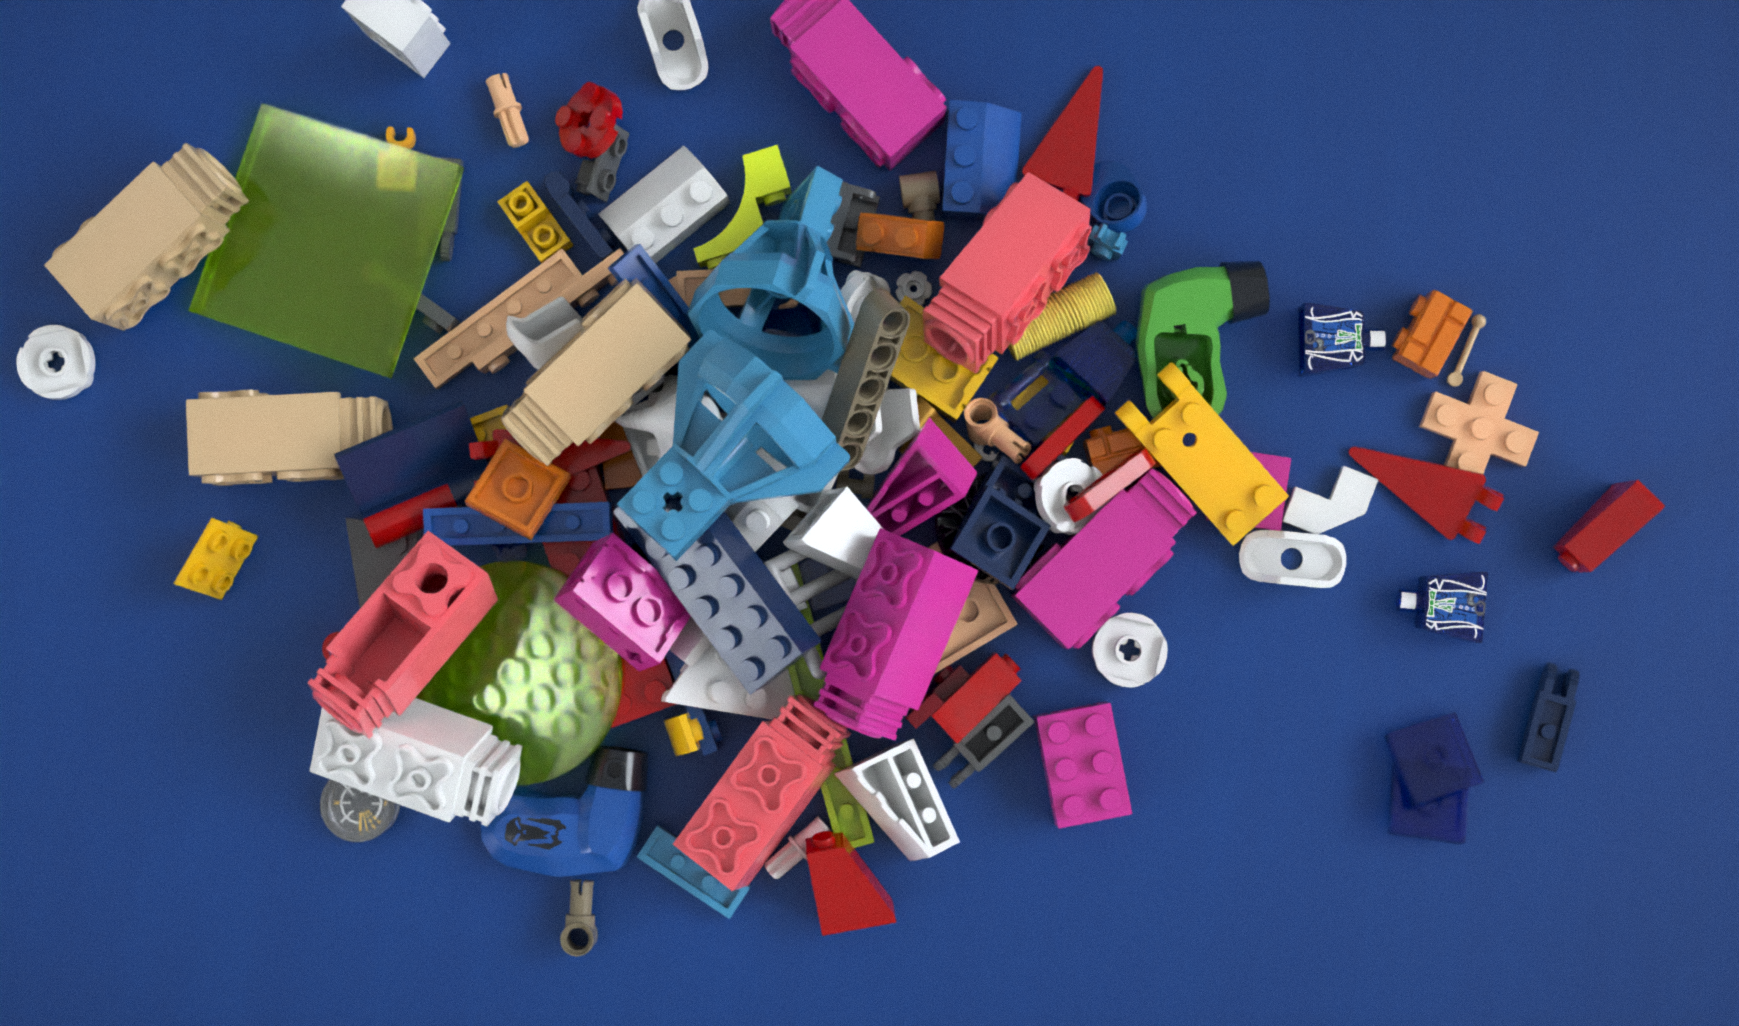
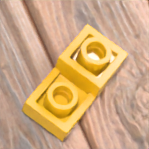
M528 181L497 201L541 263L563 248L566 252L574 246Z
M688 712L663 720L675 756L691 753L701 748L699 741L704 739V735L698 718L691 719Z

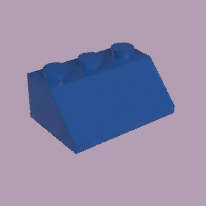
M949 100L941 218L984 221L988 212L1002 201L1009 187L1014 182H1017L1021 112L988 102Z

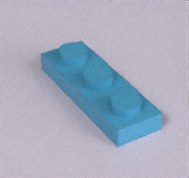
M658 824L636 857L730 919L751 886L748 885L731 891L676 848L673 843L677 836Z

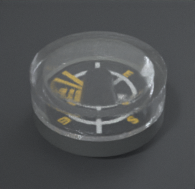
M331 779L325 785L320 798V812L325 825L334 835L349 842H365L384 834L395 823L401 807L397 803Z

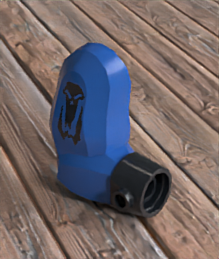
M594 745L584 781L588 784V787L583 795H551L522 787L515 788L504 811L496 816L488 826H480L482 842L491 857L506 868L526 870L556 877L616 871L625 867L636 846L643 820V791H647L648 753L617 746Z

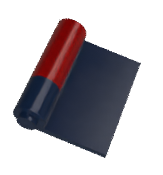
M463 401L334 454L376 549L423 530V509L468 507L465 504V499L474 487V481L480 478L488 463L486 459L474 460L470 457L469 443L479 441Z

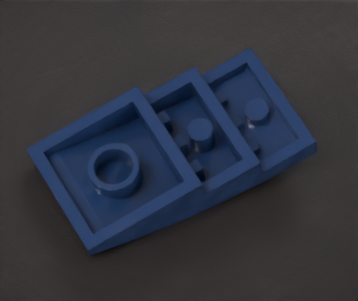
M1018 425L1014 426L1012 431L1031 444L1029 454L1026 457L1019 454L1023 460L1016 464L1010 457L999 450L949 550L1011 590H1014L1051 527L1050 524L1042 519L1037 509L1036 493L1034 491V483L1037 478L1032 481L1020 469V466L1044 442ZM1061 454L1049 466L1068 458Z

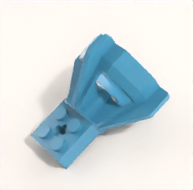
M816 166L787 200L784 201L778 220H767L735 251L718 264L695 290L688 311V316L699 338L708 330H714L722 338L726 336L755 354L771 370L779 372L783 376V380H816L827 369L838 374L854 327V321L833 274V256L827 244L834 229V224L830 223L831 218L837 212L842 202V196L839 195L843 179ZM751 288L738 318L725 307L718 294L729 289ZM776 298H792L804 304L820 317L822 331L802 337L774 335L763 332L762 328Z
M708 330L679 360L672 447L617 505L621 511L677 561L729 506L741 502L821 492L848 464L850 455L836 442V436L807 402L783 380V376L779 372L771 370L755 354L726 336L722 338L714 330ZM705 391L726 413L727 416L723 421L701 403ZM762 448L786 468L776 472L756 452ZM670 496L672 498L682 497L680 500L682 510L679 512L674 509L669 512L664 511L667 507L665 500Z

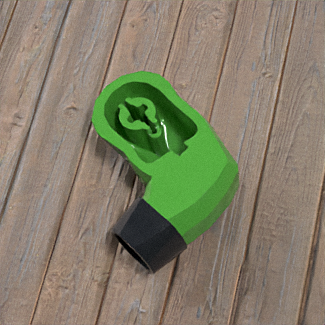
M1260 261L1221 262L1219 267H1194L1164 275L1144 286L1141 292L1135 348L1146 407L1153 418L1176 399L1174 394L1157 376L1170 362L1180 369L1192 386L1218 415L1223 411L1227 391L1220 364L1221 345L1218 327L1226 321L1229 324H1234L1268 313L1270 300L1268 280L1265 269Z

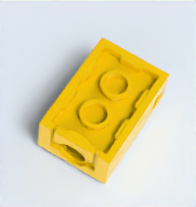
M905 295L900 304L909 313L910 323L890 380L903 389H915L916 396H921L937 412L956 423L967 404L996 364L998 357L994 354L989 355L986 362L981 364L976 374L962 365L946 359L933 347L924 342V307Z

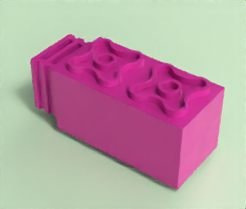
M784 0L770 17L772 33L789 49L791 55L789 62L793 67L791 69L793 75L811 92L829 114L835 111L843 121L840 124L843 130L863 149L877 167L880 168L884 164L891 171L944 123L946 106L943 103L946 101V98L942 92L925 77L908 56L902 59L849 0Z
M1150 468L1136 479L1128 489H1123L1113 496L1075 536L1071 535L1061 546L1057 542L1052 544L1023 573L1015 587L1016 591L1011 597L1063 649L1069 650L1071 647L1079 649L1120 609L1121 606L1117 601L1124 594L1126 596L1134 595L1174 555L1170 548L1176 541L1172 537L1197 513L1186 496L1159 471Z
M880 528L819 668L827 672L824 680L826 684L823 689H820L819 694L821 695L819 700L815 701L813 706L825 711V715L831 720L854 731L877 739L886 737L896 740L898 736L896 735L897 729L901 728L903 724L901 722L903 715H907L909 708L917 711L920 708L979 570Z

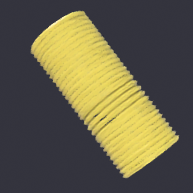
M1094 272L1091 276L1088 275L1084 279L1081 278V280L1063 287L1058 292H1052L1047 298V304L1043 312L1028 325L1018 343L1015 345L1010 344L1007 347L1012 357L1019 361V359L1025 358L1029 354L1032 355L1036 351L1039 352V349L1042 350L1046 346L1049 347V344L1052 345L1056 341L1059 342V340L1071 336V334H1075V332L1079 333V330L1083 331V328L1087 329L1089 326L1096 324V322L1099 323V321L1106 320L1109 316L1116 315L1114 300L1102 276Z

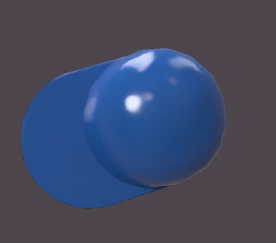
M1104 161L1095 164L1092 193L1089 197L1079 196L1082 203L1090 208V214L1099 227L1101 223L1108 225V229L1119 234L1120 232L1126 234L1135 230L1143 222L1147 212V201L1140 184L1129 169L1120 162Z

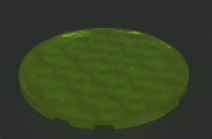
M499 561L479 566L488 573L498 601L416 698L492 725L491 735L498 737V740L502 742L508 740L514 746L516 744L522 745L520 755L521 767L516 786L530 785L554 779L583 763L593 754L609 732L616 717L622 692L623 673L621 656L553 600L569 576L554 568L530 561Z

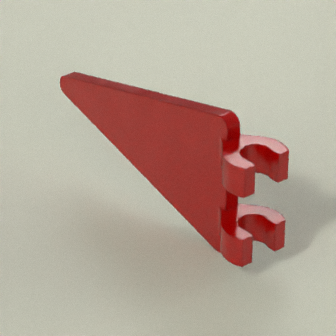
M1095 66L1022 169L1023 176L1029 172L1051 186L1064 190L1063 193L1077 201L1079 196L1089 197L1092 193L1103 81V68L1101 66Z
M504 429L494 430L492 433L493 440L469 443L470 457L474 460L492 458L504 439L522 447L508 430ZM597 438L591 444L584 440L579 446L573 442L558 457L556 456L551 464L573 476L629 452L631 444L628 441Z
M1352 446L1349 449V455L1449 540H1453L1459 533L1465 538L1480 544L1486 533V527L1478 522L1467 519V515L1475 501L1497 512L1504 500V494L1484 486L1486 477L1482 473L1358 446Z

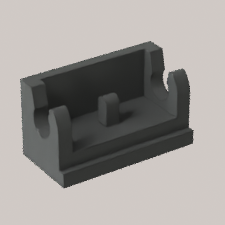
M842 181L839 195L842 196V202L837 212L831 218L830 223L834 224V229L827 244L833 256V261L861 268L865 251L856 250L860 213H876L880 196H877L875 191Z

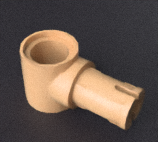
M978 398L967 404L964 410V417L968 436L972 442L977 445L996 446L1016 464L1023 460L1019 454L1024 457L1029 454L1031 444L1009 429L1008 422L998 415L997 407L993 401L987 398ZM980 420H989L988 422L983 424L976 423Z

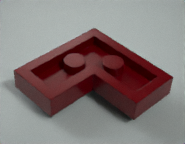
M960 664L954 669L951 665L945 667L933 678L937 685L925 694L919 710L909 708L905 716L906 719L917 729L944 704L943 701L971 676Z

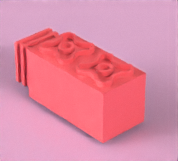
M1029 172L1019 183L1014 182L1009 187L1002 201L988 212L981 229L940 276L939 282L942 288L939 290V294L933 297L929 306L923 309L924 342L933 347L946 359L962 365L975 374L981 364H984L987 357L994 351L1002 354L1010 344H1017L1028 325L1043 312L1050 294L1053 291H1060L1072 271L1086 259L1090 251L1088 237L1092 226L1089 225L1090 208Z
M427 531L326 647L330 654V657L325 661L327 665L324 669H318L316 672L318 675L314 680L311 678L307 682L313 691V698L341 724L355 733H362L370 739L373 736L372 731L375 727L380 728L382 725L381 720L384 717L388 718L392 712L400 716L498 601L488 573L433 533Z
M803 694L790 695L787 699L788 705L780 708L781 714L779 717H774L772 721L761 722L673 843L676 848L731 891L743 888L751 883L836 767L832 762L836 756L834 751L841 749L844 745L842 740L849 738L852 734L847 730V727L828 718L825 715V711L813 706L815 701Z

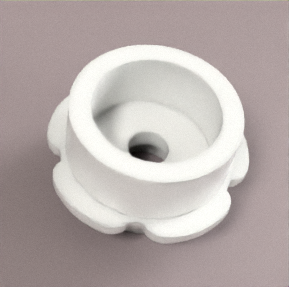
M922 272L904 273L897 280L898 289L896 290V296L900 302L906 295L918 304L923 305L925 299L931 296V283L927 282V277ZM913 285L916 286L917 291L911 292L910 287Z

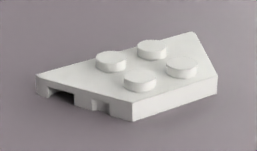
M711 644L692 668L686 663L680 669L681 674L670 690H666L663 693L661 701L773 719L780 716V708L787 706L789 703L787 701L788 697L795 695L787 669L771 683L749 695Z

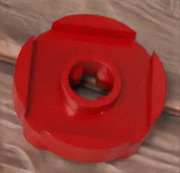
M586 82L573 95L567 105L562 106L557 111L555 123L560 127V142L567 152L580 158L586 156L592 159L602 155L612 145L618 134V131L613 129L616 124V117L622 120L623 114L622 104L617 94L593 82Z

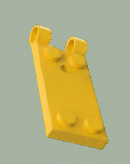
M1170 362L1157 376L1176 397L1174 401L1150 422L1130 400L1114 413L1140 443L1147 448L1149 453L1226 540L1234 546L1286 500L1289 495L1192 386L1180 369ZM1187 433L1195 435V442L1191 446H1185L1182 441L1183 436Z

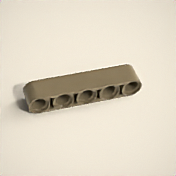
M884 289L870 292L860 306L822 417L824 424L836 436V442L850 455V461L841 471L855 467L863 456L910 323L909 313Z

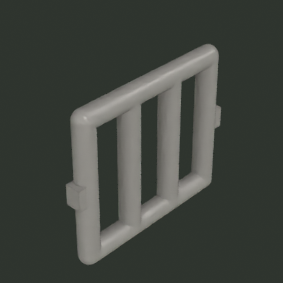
M790 549L764 563L796 607L848 580L851 576L834 569L790 592L780 571L808 557ZM846 606L810 624V626L819 637L837 628ZM814 647L803 657L812 676L816 679H822L827 675V672L819 669L822 660L816 647Z

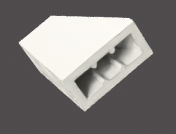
M842 487L828 490L783 543L791 550L858 579L878 531L882 527L850 489Z

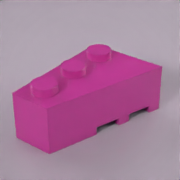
M929 417L873 494L866 509L884 530L901 536L964 498L977 471Z

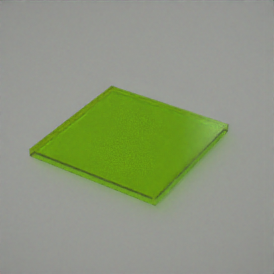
M261 103L235 177L242 188V192L250 201L247 204H243L240 210L230 217L231 219L225 223L230 231L223 237V243L216 250L208 254L188 311L391 379L464 167Z

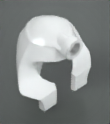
M672 374L666 376L663 389L660 392L649 393L648 407L626 411L615 420L616 423L623 427L649 431L655 435L648 436L646 455H656L661 458L673 445L678 376ZM705 392L701 403L723 421L727 415L719 412L715 402Z

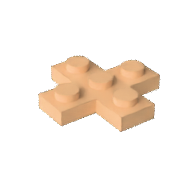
M1481 371L1467 404L1436 391L1431 394L1419 427L1453 440L1444 465L1484 474L1490 455L1517 466L1526 467L1539 432L1505 419L1518 384Z

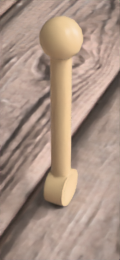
M1476 314L1472 318L1473 327L1454 372L1447 376V383L1450 386H1459L1463 382L1461 373L1480 328L1486 325V318L1482 314Z

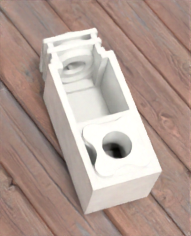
M415 698L400 716L392 712L388 718L384 717L381 720L382 725L380 728L375 727L372 731L373 736L369 739L362 733L359 734L350 730L322 708L309 772L449 823L457 815L459 817L467 816L470 821L475 822L478 820L482 822L481 825L488 826L496 816L504 811L513 795L519 778L521 767L520 755L523 746L516 744V746L511 745L508 740L503 742L498 740V737L491 735L492 725Z

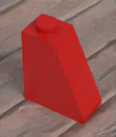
M1639 480L1615 483L1553 548L1561 554L1558 557L1559 561L1570 571H1578L1579 573L1592 572L1654 518L1665 505Z
M993 652L969 674L971 677L943 701L944 704L931 716L958 744L1022 681L1016 675L1021 669L1007 653L1000 657L996 652Z
M823 831L816 833L812 838L805 839L806 855L822 936L896 923L892 898L843 832Z

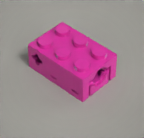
M614 533L592 543L553 599L638 671L661 663L691 617L658 571Z
M1104 701L1094 703L1093 706L1088 704L1052 711L1050 714L1034 715L1054 822L1057 828L1132 815L1111 703Z

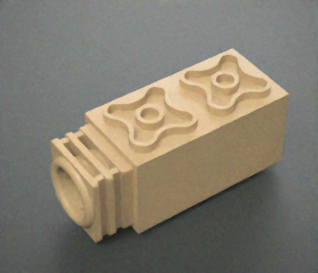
M185 143L179 152H175L172 155L173 157L162 166L153 161L95 217L84 221L74 237L53 251L52 258L44 266L92 320L123 331L134 327L142 320L150 307L167 297L170 293V287L180 278L191 274L204 256L216 250L223 243V237L230 231L225 223L231 219L230 217L240 210L243 204H247L250 200L244 195L240 184L232 174L210 153L202 148H195Z
M625 278L581 320L583 328L526 381L527 386L524 388L523 395L519 399L517 398L502 414V423L513 438L530 455L543 462L546 466L573 442L579 446L584 440L589 444L596 440L610 424L634 403L632 395L641 387L645 391L650 389L690 350L687 344L691 340L688 331L637 278L631 283Z
M259 390L200 392L198 393V399L186 400L189 475L202 478V484H212L213 486L273 483L272 476H277V480H287V482L345 479L334 454L393 430L388 401L376 396L369 398H341V393L269 395L267 393H259Z

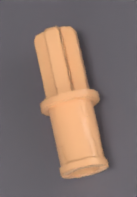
M502 73V79L500 74H496L485 81L495 106L493 114L495 118L500 120L508 145L517 148L527 144L529 141L520 114L522 105L516 101L508 74Z

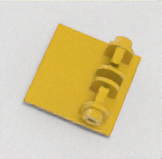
M211 517L174 584L222 600L225 593L232 586L233 580L244 560L250 555L258 535L241 529L240 525L230 520L225 523Z

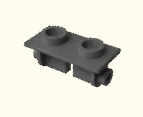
M616 124L613 129L617 130L618 134L612 145L602 155L596 157L594 162L583 159L577 179L575 180V184L578 185L576 192L586 196L592 194L604 202L608 201L610 191L615 186L616 173L621 158L627 150V140L630 134Z

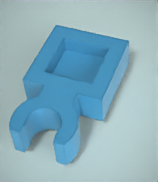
M1101 223L1100 227L1095 225L1088 237V246L1092 247L1090 252L1106 261H1110L1111 257L1118 260L1128 243L1125 240L1126 234L1113 232L1104 223Z

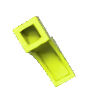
M778 145L742 155L745 168V188L741 204L732 221L719 235L709 242L693 248L700 268L707 266L708 270L715 269L725 257L735 251L763 225L757 204L764 202L765 206L777 205L787 200L785 195L792 194Z

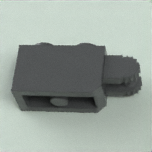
M1008 694L958 744L953 740V746L938 758L932 766L937 771L946 768L952 759L961 752L969 762L951 776L948 783L955 789L975 770L980 772L1035 721Z

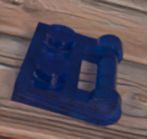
M1040 351L1032 358L1033 363L1003 390H996L988 397L996 405L998 414L1008 422L1009 426L1023 440L1031 444V449L1038 445L1087 399L1058 369L1053 358L1045 351ZM1043 375L1049 383L1017 411L1012 406L1011 401Z

